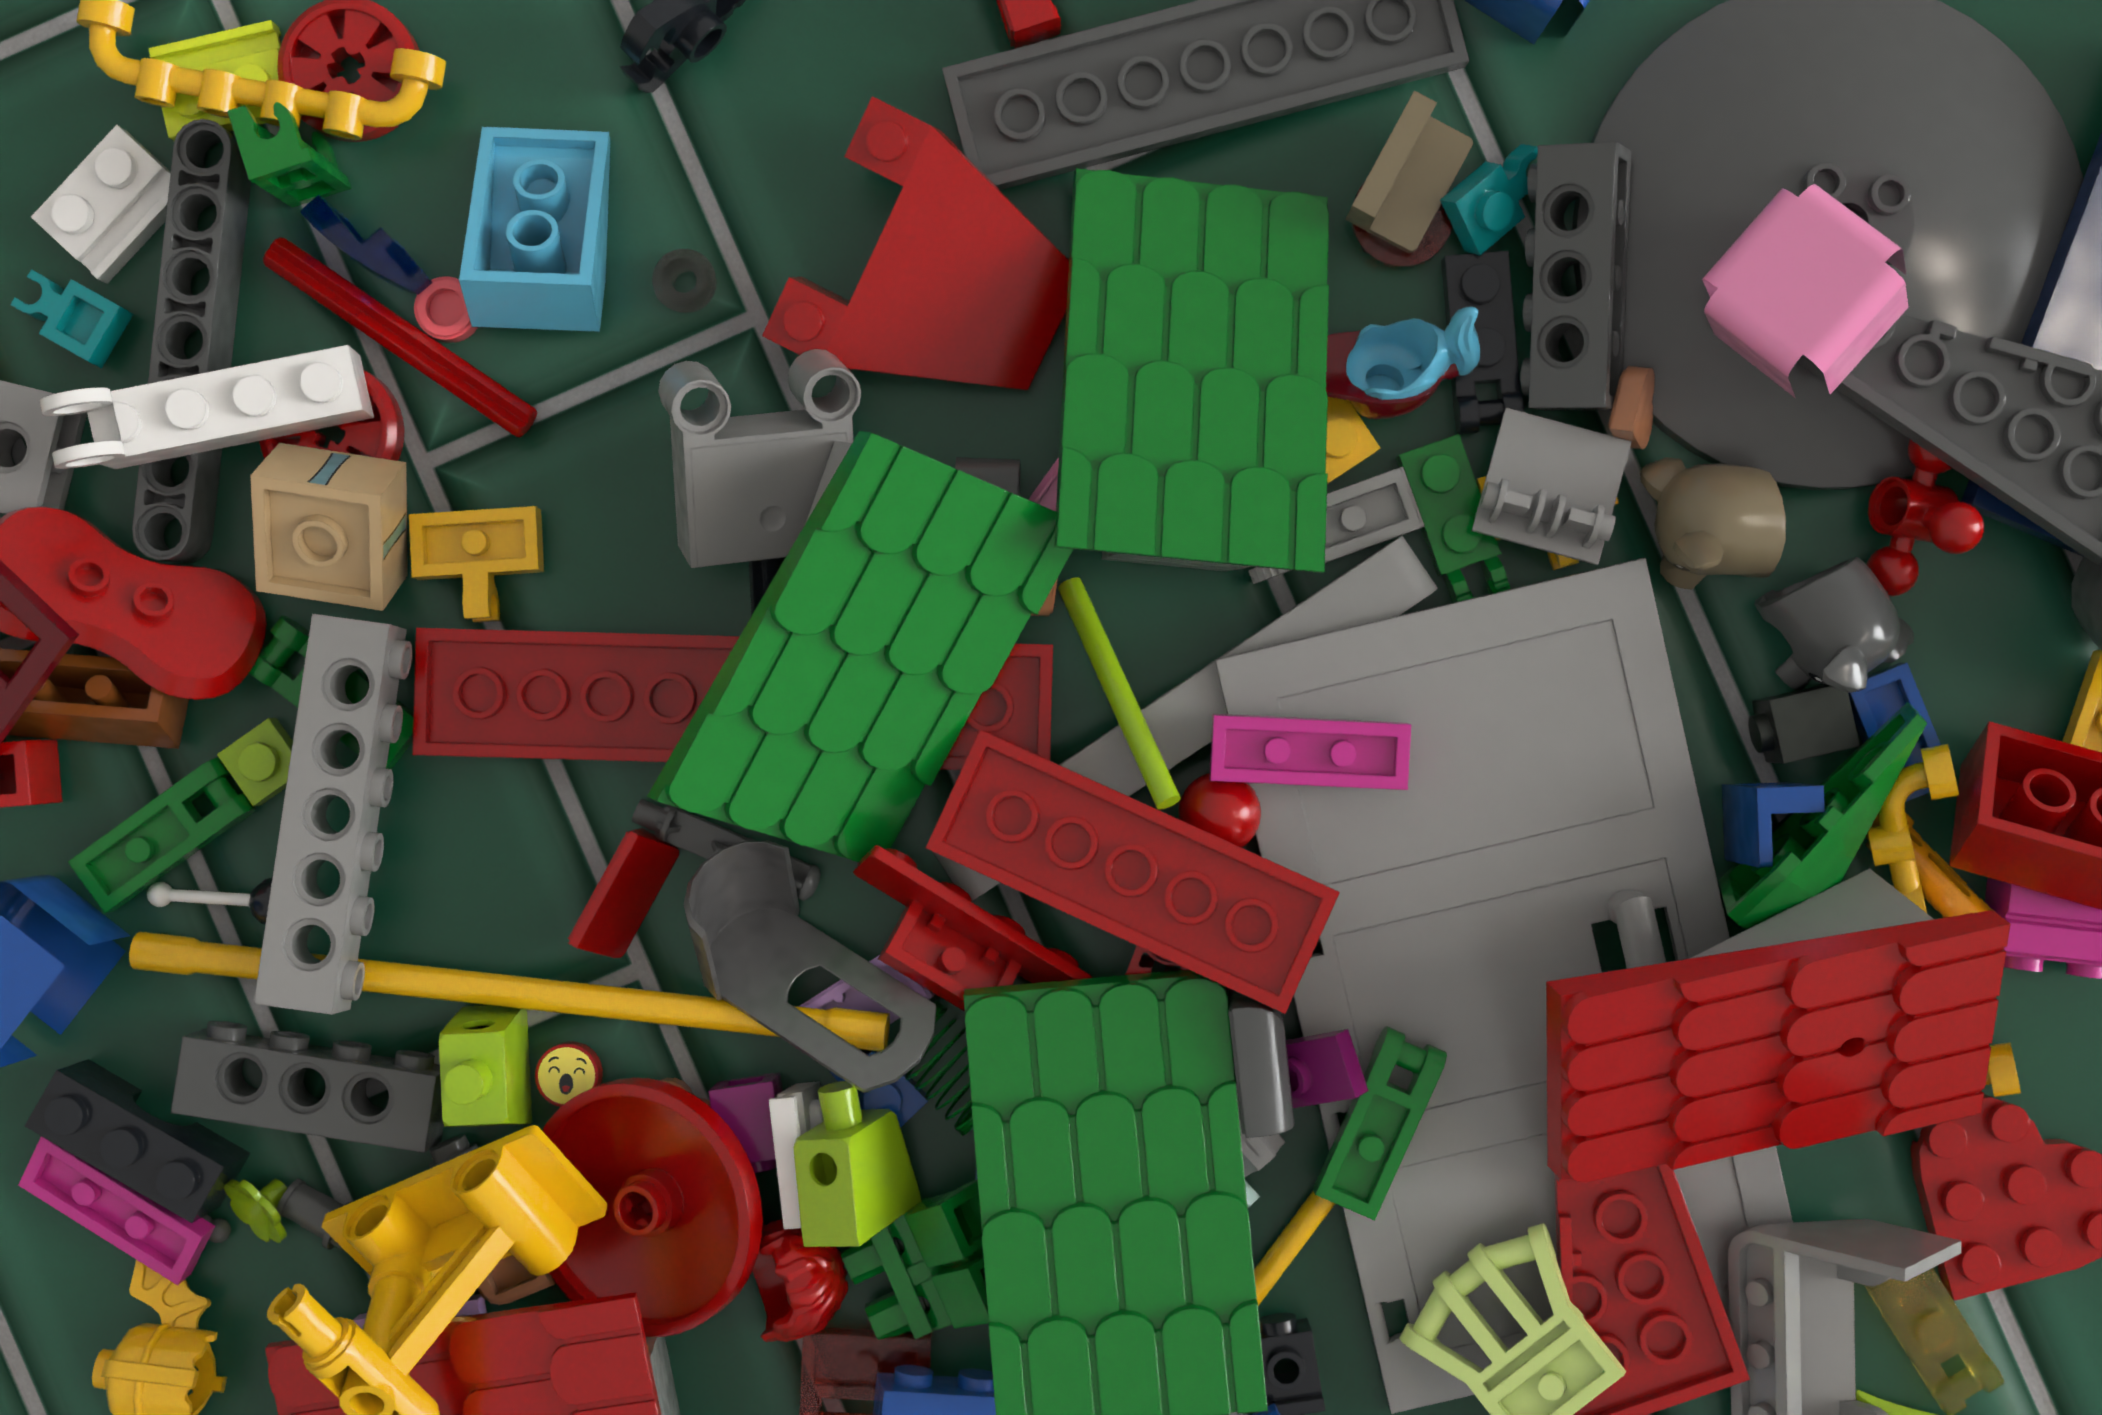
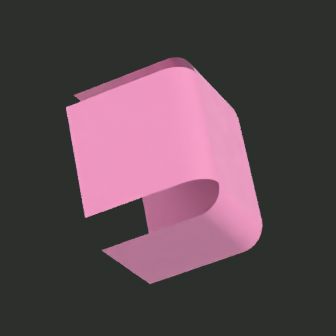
M1816 184L1805 189L1799 197L1782 188L1702 279L1710 296L1704 313L1715 336L1794 398L1795 395L1788 376L1802 355L1810 359L1823 372L1829 394H1831L1909 308L1905 281L1893 268L1885 263L1888 261L1906 275L1903 249Z

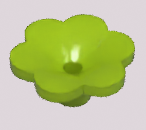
M275 1178L260 1191L246 1180L238 1182L231 1179L224 1185V1190L231 1199L230 1206L233 1212L241 1221L250 1226L257 1237L265 1242H269L272 1239L276 1243H280L287 1237L286 1230L280 1222V1214L277 1211L278 1203L287 1190L284 1183Z

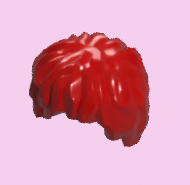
M783 1219L772 1221L762 1226L760 1249L752 1270L767 1316L766 1330L760 1337L765 1342H789L823 1330L836 1311L841 1308V1303L848 1292V1282L845 1279L847 1271L844 1268L841 1252L837 1247H804L801 1228L784 1229Z

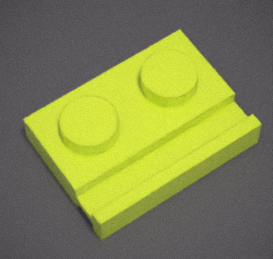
M272 20L148 48L150 58L169 62L183 68L200 71L204 69L221 70L241 78L266 82V80H279L277 65L281 46L279 39L281 32L280 27ZM177 93L174 108L161 107L168 138L174 142L177 133L182 127L193 120L207 119L218 123L229 132L233 131L230 118L202 112L197 109L199 97ZM245 105L249 108L258 124H265V122L259 119L261 107Z

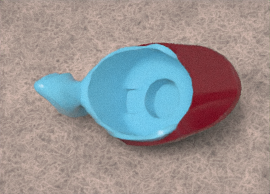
M1465 307L1457 310L1451 317L1445 331L1421 319L1412 318L1385 326L1370 324L1359 331L1328 335L1327 396L1349 400L1354 409L1368 419L1394 418L1414 411L1433 395L1441 381L1467 375L1477 366L1480 360V345L1474 323L1478 316V309L1476 307Z

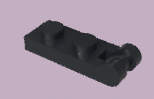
M1509 251L1486 252L1481 255L1444 256L1441 260L1446 325H1449L1451 317L1457 310L1465 307H1476L1478 309V316L1474 326L1479 338L1480 360L1469 374L1451 379L1454 419L1458 434L1478 433L1480 426L1501 425L1505 408L1524 412V402L1519 381ZM1496 383L1497 399L1478 401L1475 384Z

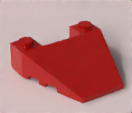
M872 96L844 157L903 186L851 299L848 300L804 277H789L762 337L799 355L813 349L827 350L834 354L848 369L1029 390L1067 311L1069 259L941 130Z

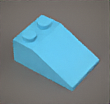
M482 127L459 276L461 290L472 327L600 332L606 283L611 141L609 132Z

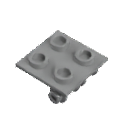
M1505 408L1471 531L1598 565L1604 542L1609 541L1614 529L1616 516H1613L1612 512L1632 441Z

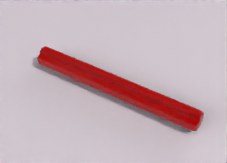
M279 237L272 242L270 248L264 254L263 263L273 272L512 435L522 437L533 425L537 417V411L534 407L283 237Z

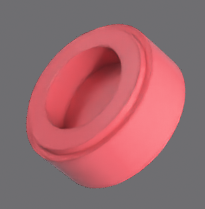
M449 276L437 277L428 281L419 290L415 298L414 314L419 326L428 335L442 342L456 343L469 338L478 329V327L471 326L459 279Z

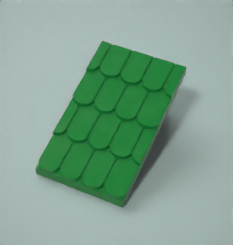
M1076 168L1073 177L1054 547L1102 552L1101 560L1227 572L1249 567H1262L1313 573L1325 572L1328 473H1326L1328 407L1326 372L1329 285H1327L1328 197L1302 192L1254 189L1236 184L1219 185L1185 181L1174 177L1157 178L1122 174L1111 170Z
M859 431L853 443L835 440L803 529L647 797L688 812L764 833L855 862H860L875 845L884 849L891 848L924 786L932 785L982 692L987 691L993 685L1031 614L1038 615L1073 549L1054 547L1056 511L1010 493L1007 490L871 432Z
M1187 969L964 989L965 1028L996 1415H1227L1232 1412L1239 1414L1268 1411L1226 986Z

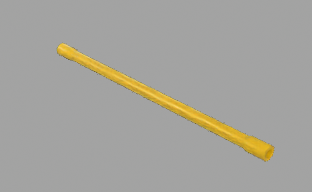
M138 932L133 937L130 945L129 962L130 966L136 970L181 975L201 973L257 980L262 948L203 942L194 937ZM312 954L315 958L319 960H323L327 956L322 954ZM358 959V962H363L365 965V979L362 989L365 992L779 1037L725 1000H717L715 997ZM794 1006L857 1049L883 1051L887 1047L890 1013L837 1007L817 1009Z

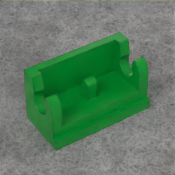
M279 102L274 103L273 106L274 116L277 117L280 124L276 135H273L258 124L249 108L245 105L227 111L248 179L291 208L352 189L348 177L339 171L329 141L317 131H313L311 134L312 144L316 147L317 151L301 139L293 114Z

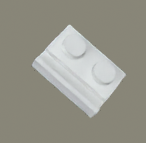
M116 125L31 218L76 260L86 266L96 279L108 284L165 223L171 172L127 130Z
M820 1081L794 1084L777 1094L776 1098L769 1099L784 1229L801 1228L793 1147L797 1137L823 1122L817 1092L820 1088Z

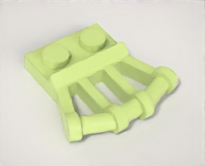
M1544 1223L1528 1227V1235L1489 1246H1484L1482 1243L1476 1245L1467 1253L1469 1260L1452 1274L1448 1271L1442 1272L1432 1281L1434 1289L1414 1324L1407 1323L1399 1337L1401 1342L1411 1350L1466 1383L1490 1415H1573L1626 1373L1624 1367L1584 1319L1582 1312L1570 1301L1556 1260L1554 1245ZM1536 1260L1553 1315L1543 1321L1503 1269ZM1484 1282L1489 1285L1527 1333L1526 1336L1509 1349L1468 1297L1472 1291ZM1451 1311L1491 1360V1363L1484 1369L1445 1346L1437 1339Z

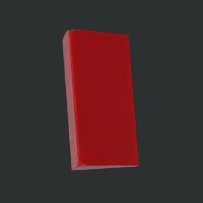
M644 828L627 831L568 939L570 941L568 944L577 949L611 958H621L625 955L679 857L680 850L668 842L658 840L656 835Z

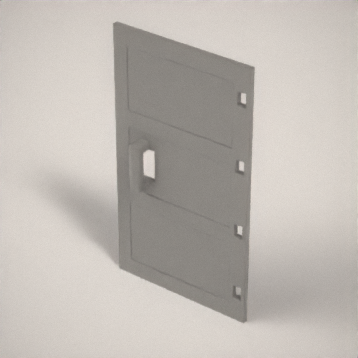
M1646 558L1214 659L1227 714L1403 722L1411 724L1408 790L1249 783L1256 792L1261 806V820L1255 834L1260 856L1340 892L1319 938L1322 952L1312 954L1293 996L1302 1037L1348 1029L1363 1075L1370 1063L1376 1041L1385 1026L1404 1033L1406 1042L1422 1049L1429 1044L1447 1052L1442 1074L1375 1221L1342 1207L1391 1414L1475 1394L1466 1383L1402 1343L1399 1339L1401 1333L1389 1337L1381 1302L1389 1303L1403 1299L1408 1323L1414 1324L1434 1289L1432 1281L1442 1272L1448 1271L1452 1274L1469 1260L1467 1253L1476 1245L1482 1243L1484 1246H1489L1528 1235V1227L1542 1223L1546 1225L1550 1233L1557 1260L1555 1173L1547 1166L1546 982L1602 973L1591 926L1593 923L1611 920L1617 924L1627 969L1666 962L1654 910L1664 907L1676 961L1689 959L1730 938ZM1395 1065L1388 1082L1407 1090L1413 1072ZM1353 1099L1318 1104L1329 1151L1340 1129L1337 1112H1347ZM1776 1146L1674 1170L1728 1320V1248L1732 1239L1737 1234L1757 1225L1793 1223ZM1536 1260L1503 1269L1543 1321L1553 1315ZM1486 1282L1468 1295L1470 1301L1508 1349L1527 1335ZM1451 1311L1437 1339L1445 1346L1484 1369L1491 1363V1360Z

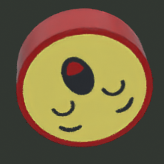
M576 1041L562 1042L547 1050L539 1059L535 1070V1082L540 1094L549 1103L562 1107L575 1096L599 1086L603 1076L602 1064L595 1051L589 1046Z

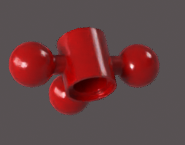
M1909 440L1908 455L1912 464L1916 467L1912 480L1895 476L1883 479L1873 490L1868 504V517L1873 529L1878 533L1892 536L1889 546L1876 550L1866 564L1889 596H1899L1908 592L1918 580V561L1911 553L1915 540L1933 543L1937 548L1946 553L1962 554L1977 546L1984 534V521L1980 512L1968 503L1959 502L1957 495L1949 487L1935 484L1938 474L1944 473L1952 469V467L1912 440Z

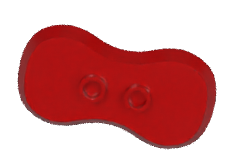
M27 507L9 512L0 518V560L79 634L74 641L75 644L96 649L115 658L151 687L167 695L184 699H210L229 693L244 680L255 665L265 639L266 613L256 594L234 576L212 568L164 564L137 556L116 544L89 521L69 511L57 508ZM0 602V631L13 637L38 641L39 638Z

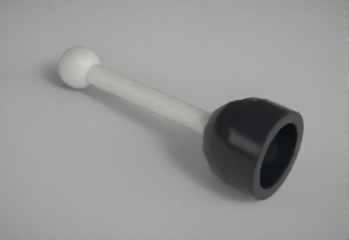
M272 878L263 880L253 889L251 894L172 889L165 882H156L149 887L147 899L156 907H164L170 902L249 906L252 915L261 924L265 925Z

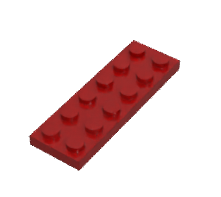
M981 729L925 847L1284 1014L1287 1012L1340 893Z

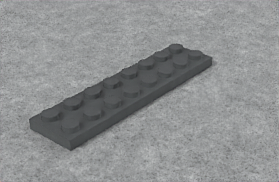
M1197 0L942 68L964 155L999 190L1075 171L1076 168H1087L1465 68L1469 62V57L1454 0Z

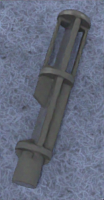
M645 799L639 801L632 817V822L653 830L658 840L668 842L706 859H709L719 850L743 841H756L751 837L747 838L680 808L670 805L661 807ZM790 856L797 897L802 901L808 900L815 893L819 885L820 869L817 865H811Z

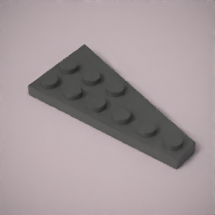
M1901 315L1839 384L1836 390L2094 564H2102V371L2094 369L2092 364L1998 337L1992 336L1987 339L1957 330L1958 326L1938 320L1927 322ZM1802 355L1796 363L1826 382L1823 372L1810 359Z

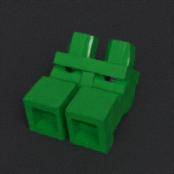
M978 1179L965 1183L953 1191L931 1198H921L920 1203L861 1246L844 1247L841 1250L842 1260L854 1285L885 1271L894 1290L865 1304L867 1317L878 1340L901 1335L910 1330L916 1340L934 1330L950 1325L957 1329L989 1323Z

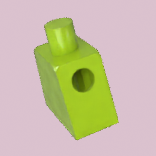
M492 1005L463 1006L444 1027L439 1036L441 1103L444 1127L531 1124L533 1121L527 1009ZM478 1026H489L486 1028L478 1029Z
M839 1081L822 1086L817 1090L823 1122L797 1137L793 1147L804 1247L861 1246L921 1202L920 1191L897 1115L890 1109L861 1110L857 1088L846 1081Z

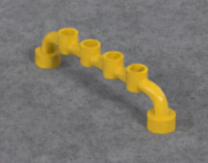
M80 0L76 22L89 28V49L96 65L109 78L136 86L134 98L156 106L174 108L177 93L199 97L198 110L224 118H229L227 111L238 108L239 104L261 107L259 119L265 123L280 127L277 117L274 116L273 108L274 103L279 102L293 114L298 129L302 115L324 118L322 131L345 139L361 140L364 126L376 128L395 127L409 121L422 108L428 89L440 90L443 85L447 63L444 59L426 52L404 48L394 50L390 77L402 83L399 93L393 99L383 102L367 100L364 97L342 91H329L327 93L304 89L298 85L279 80H266V82L246 79L221 70L204 69L200 71L188 69L152 58L131 59L123 56L118 51L116 36L131 35L135 9L118 0Z
M1948 744L1922 748L1923 762L1915 763L1902 769L1878 813L1880 826L1871 827L1868 831L1875 866L1889 864L1893 882L1892 886L1926 913L1924 895L1905 812V802L1914 791L1923 788H1929L1931 800L1959 796ZM2011 1043L1989 1045L1991 1053L1986 1085H1992L1994 1097L2021 1094Z

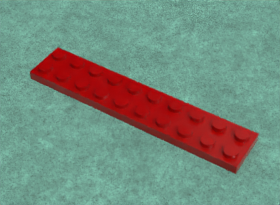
M416 628L412 755L667 762L740 636ZM1014 645L993 685L987 691L982 692L940 770L962 769L980 729L1050 761L1053 645Z

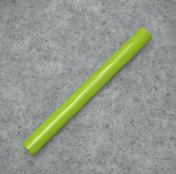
M1078 577L1068 579L1059 585L1058 591L1156 808H1169L1180 801L1179 792L1082 580Z

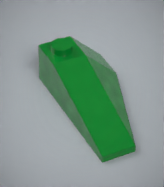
M1909 702L1902 706L1820 784L1824 785L1825 812L1789 813L1772 829V867H1754L1736 863L1718 880L1727 915L1738 925L1747 930L1841 883L1927 725L1924 718Z

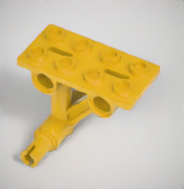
M528 1126L325 1214L322 1228L370 1275L368 1294L371 1297L363 1329L351 1319L334 1318L309 1294L308 1289L302 1284H294L292 1290L287 1287L281 1291L271 1302L267 1310V1318L303 1350L302 1358L306 1369L339 1399L340 1407L345 1414L440 1415L437 1402L408 1373L501 1259L513 1255L531 1275L540 1276L548 1274L558 1268L572 1252L576 1243L578 1228L606 1215L607 1202L538 1126Z

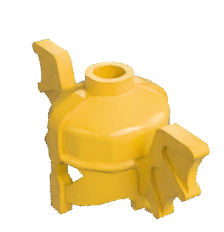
M136 1260L129 1288L130 1295L151 1306L159 1314L162 1325L142 1323L129 1329L115 1350L102 1349L93 1367V1387L106 1389L108 1407L113 1415H198L207 1404L213 1392L224 1393L227 1377L217 1376L216 1361L209 1342L217 1340L218 1332L201 1330L198 1325L203 1312L210 1307L211 1300L194 1293L189 1288L186 1279L179 1285H176ZM192 1389L193 1393L188 1395V1392Z

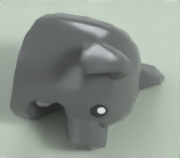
M1859 557L1841 562L1806 580L1781 590H1771L1754 602L1763 620L1777 628L1792 648V655L1775 670V673L1785 684L1794 690H1802L1811 680H1814L1840 691L1859 692L1866 688L1867 673L1882 662L1893 663L1906 653L1907 647L1914 642L1912 628L1904 620L1898 618L1897 610L1888 593L1872 570Z

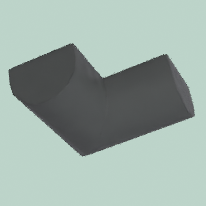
M1230 989L1229 1020L1242 1134H1245L1246 1138H1255L1284 1133L1295 1125L1284 1013Z

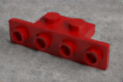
M875 845L858 862L853 871L854 875L906 906L878 960L964 1012V989L1012 985L1017 974L1031 983L1093 978L1090 974L1081 970L1076 959L1068 953L1055 948H1046L1025 935V930L1016 921L1005 916L988 913L972 903L971 897L962 888L952 883L938 882L918 870L915 861L901 851L891 848L884 849Z

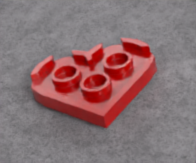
M1985 1094L1981 1114L1922 1127L1918 1142L1913 1140L1911 1145L1912 1173L1928 1233L1961 1240V1254L1937 1265L1944 1293L1953 1301L2075 1270L2102 1257V1154L2063 1139L2043 1140L2034 1121L2029 1118L2023 1108Z

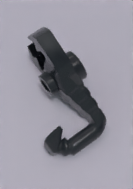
M653 0V2L637 11L622 38L620 48L634 61L631 65L620 66L622 72L639 90L645 93L654 92L687 59L691 63H695L709 55L721 42L726 33L727 26L723 21L727 20L733 14L734 9L740 7L746 0ZM653 47L654 50L651 53L647 54V52Z

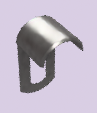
M768 840L743 841L719 850L700 865L688 883L683 905L704 986L717 1000H725L863 1093L895 1083L920 1063L934 1037L936 1004L798 917L800 907L788 847ZM821 966L900 1017V1031L893 1043L883 1051L867 1055L787 1002L788 992L794 980L806 970Z

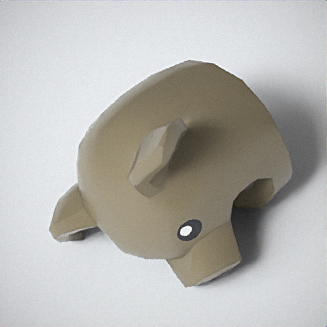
M1668 457L1646 464L1642 468L1640 473L1641 483L1658 502L1654 527L1657 541L1663 553L1660 562V574L1667 582L1678 588L1692 590L1706 575H1739L1768 578L1773 573L1781 559L1786 541V516L1782 495L1770 472L1760 468L1731 464H1698L1686 469L1682 459Z

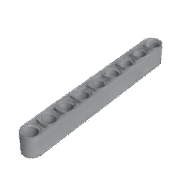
M1402 535L1219 658L1396 617L1436 591L1438 587ZM1215 660L1141 709L1168 770L1211 742L1213 714H1227ZM1119 725L1059 764L1126 796L1132 795L1146 785ZM932 851L953 884L966 891L972 901L1000 883Z

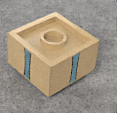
M279 443L250 475L256 591L383 611L408 576L406 462Z

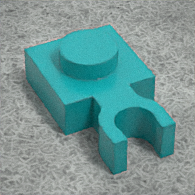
M1519 145L1506 157L1503 167L1501 164L1485 161L1440 199L1465 252L1481 255L1525 218L1519 200L1528 194L1526 169L1529 163L1537 158V146Z
M31 269L27 277L41 285L42 294L40 299L36 303L28 305L14 297L10 305L39 321H46L39 332L40 335L102 369L134 314L72 279L65 290H63L57 283Z

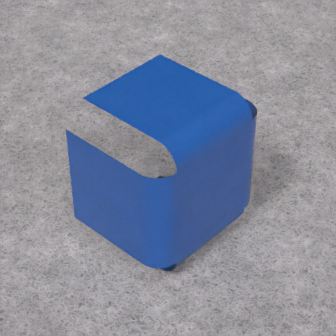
M38 875L0 881V1067L38 1056L12 1036L30 1011L61 1035L126 952L112 940L130 935L52 875Z

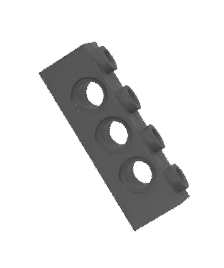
M1616 141L1538 145L1537 163H1532L1528 171V195L1530 201L1536 203L1535 228L1528 230L1525 241L1526 262L1530 268H1533V293H1528L1525 296L1523 304L1524 328L1527 332H1531L1530 358L1523 360L1520 376L1522 393L1524 396H1529L1528 408L1545 411H1612L1618 382L1623 372L1631 150ZM1578 198H1585L1589 207L1586 221L1579 228L1568 231L1564 224V213L1567 206ZM1581 262L1586 270L1585 284L1578 293L1567 297L1561 286L1562 276L1569 266ZM1578 327L1584 339L1582 351L1575 359L1566 362L1559 352L1560 339L1566 331Z
M210 1021L207 1024V1028L182 1037L171 1113L423 1153L442 1141L444 1124L442 1121L440 1065L434 1064L435 1056L433 1054L413 1050L396 1051L395 1058L371 1054L372 1045L347 1040L334 1041L332 1048L309 1045V1035L293 1031H271L270 1038L246 1035V1025L228 1021ZM246 1058L257 1063L261 1069L262 1083L259 1089L250 1086L242 1075V1065ZM307 1068L316 1070L324 1078L326 1089L323 1098L314 1097L307 1091L304 1085V1074ZM369 1078L377 1079L386 1086L389 1093V1101L386 1108L377 1107L369 1101L366 1094V1084Z

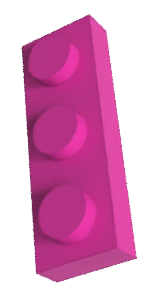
M1213 714L1209 779L1210 781L1408 790L1411 724L1403 722Z
M42 1136L18 1184L21 1188L176 1285L182 1283L192 1274L215 1228V1225L204 1218L190 1223Z

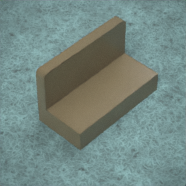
M1415 90L1345 219L1407 253H1414L1441 205L1440 199L1447 194L1473 146V140L1469 136L1431 117L1437 102Z

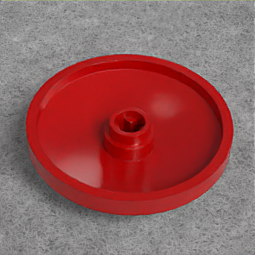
M635 1077L605 1082L575 1096L554 1113L542 1131L607 1202L606 1215L603 1218L579 1227L572 1252L558 1268L549 1272L571 1301L637 1292L646 1337H665L691 1330L729 1305L740 1293L755 1266L762 1238L763 1216L759 1186L748 1155L737 1136L719 1114L704 1101L676 1085L650 1078Z

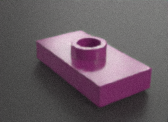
M1348 1029L1286 1040L1293 1108L1355 1099L1368 1091Z

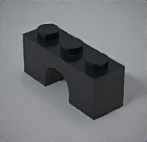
M89 1059L56 1070L25 1127L190 1223L220 1208L227 1195L224 1185L231 1179L236 1180L250 1152L198 1122L188 1126H180L150 1115L136 1104L142 1092L141 1089Z

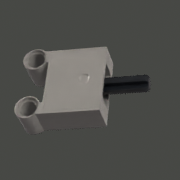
M813 349L806 351L798 356L789 368L788 384L790 391L805 408L804 410L730 417L731 403L729 395L708 367L699 362L683 361L674 364L665 371L660 380L658 393L662 405L670 415L678 547L691 568L749 561L751 616L807 521L834 441L853 443L852 415L860 404V385L849 369L834 354L827 350ZM836 375V383L831 392L819 398L812 397V389L818 380L824 376ZM698 387L709 389L708 397L700 407L693 410H682L680 408L683 397L690 390Z

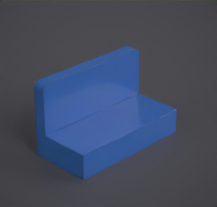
M1790 782L1722 784L1725 860L1754 867H1772L1771 814L1825 812L1824 785Z

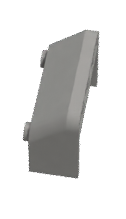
M1871 1219L1761 1224L1737 1234L1732 1239L1728 1248L1729 1322L1750 1380L1731 1386V1415H1889L1877 1406L1856 1400L1854 1283L1876 1286L1891 1278L1906 1282L1961 1254V1240Z

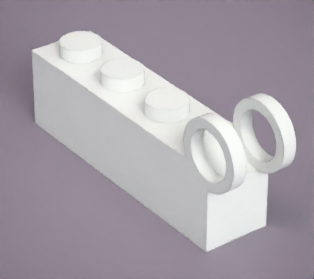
M349 345L110 391L109 388L70 390L52 394L39 400L42 414L45 416H64L85 412L88 414L94 442L54 451L52 453L54 466L59 469L100 464L116 470L374 418L361 357Z

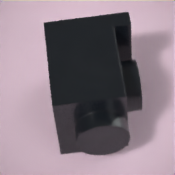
M1276 1313L1259 1318L1267 1407L1275 1403L1281 1415H1304L1325 1411L1313 1333L1308 1319L1296 1320V1315L1293 1313ZM1289 1358L1297 1363V1368L1293 1372L1275 1374L1273 1371L1275 1364L1281 1359Z

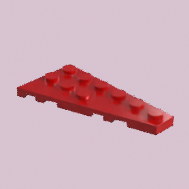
M1667 1164L1590 1182H1578L1572 1178L1560 1180L1555 1174L1557 1263L1569 1299L1582 1312L1584 1319L1626 1370L1623 1377L1573 1415H1649L1750 1380L1674 1170Z

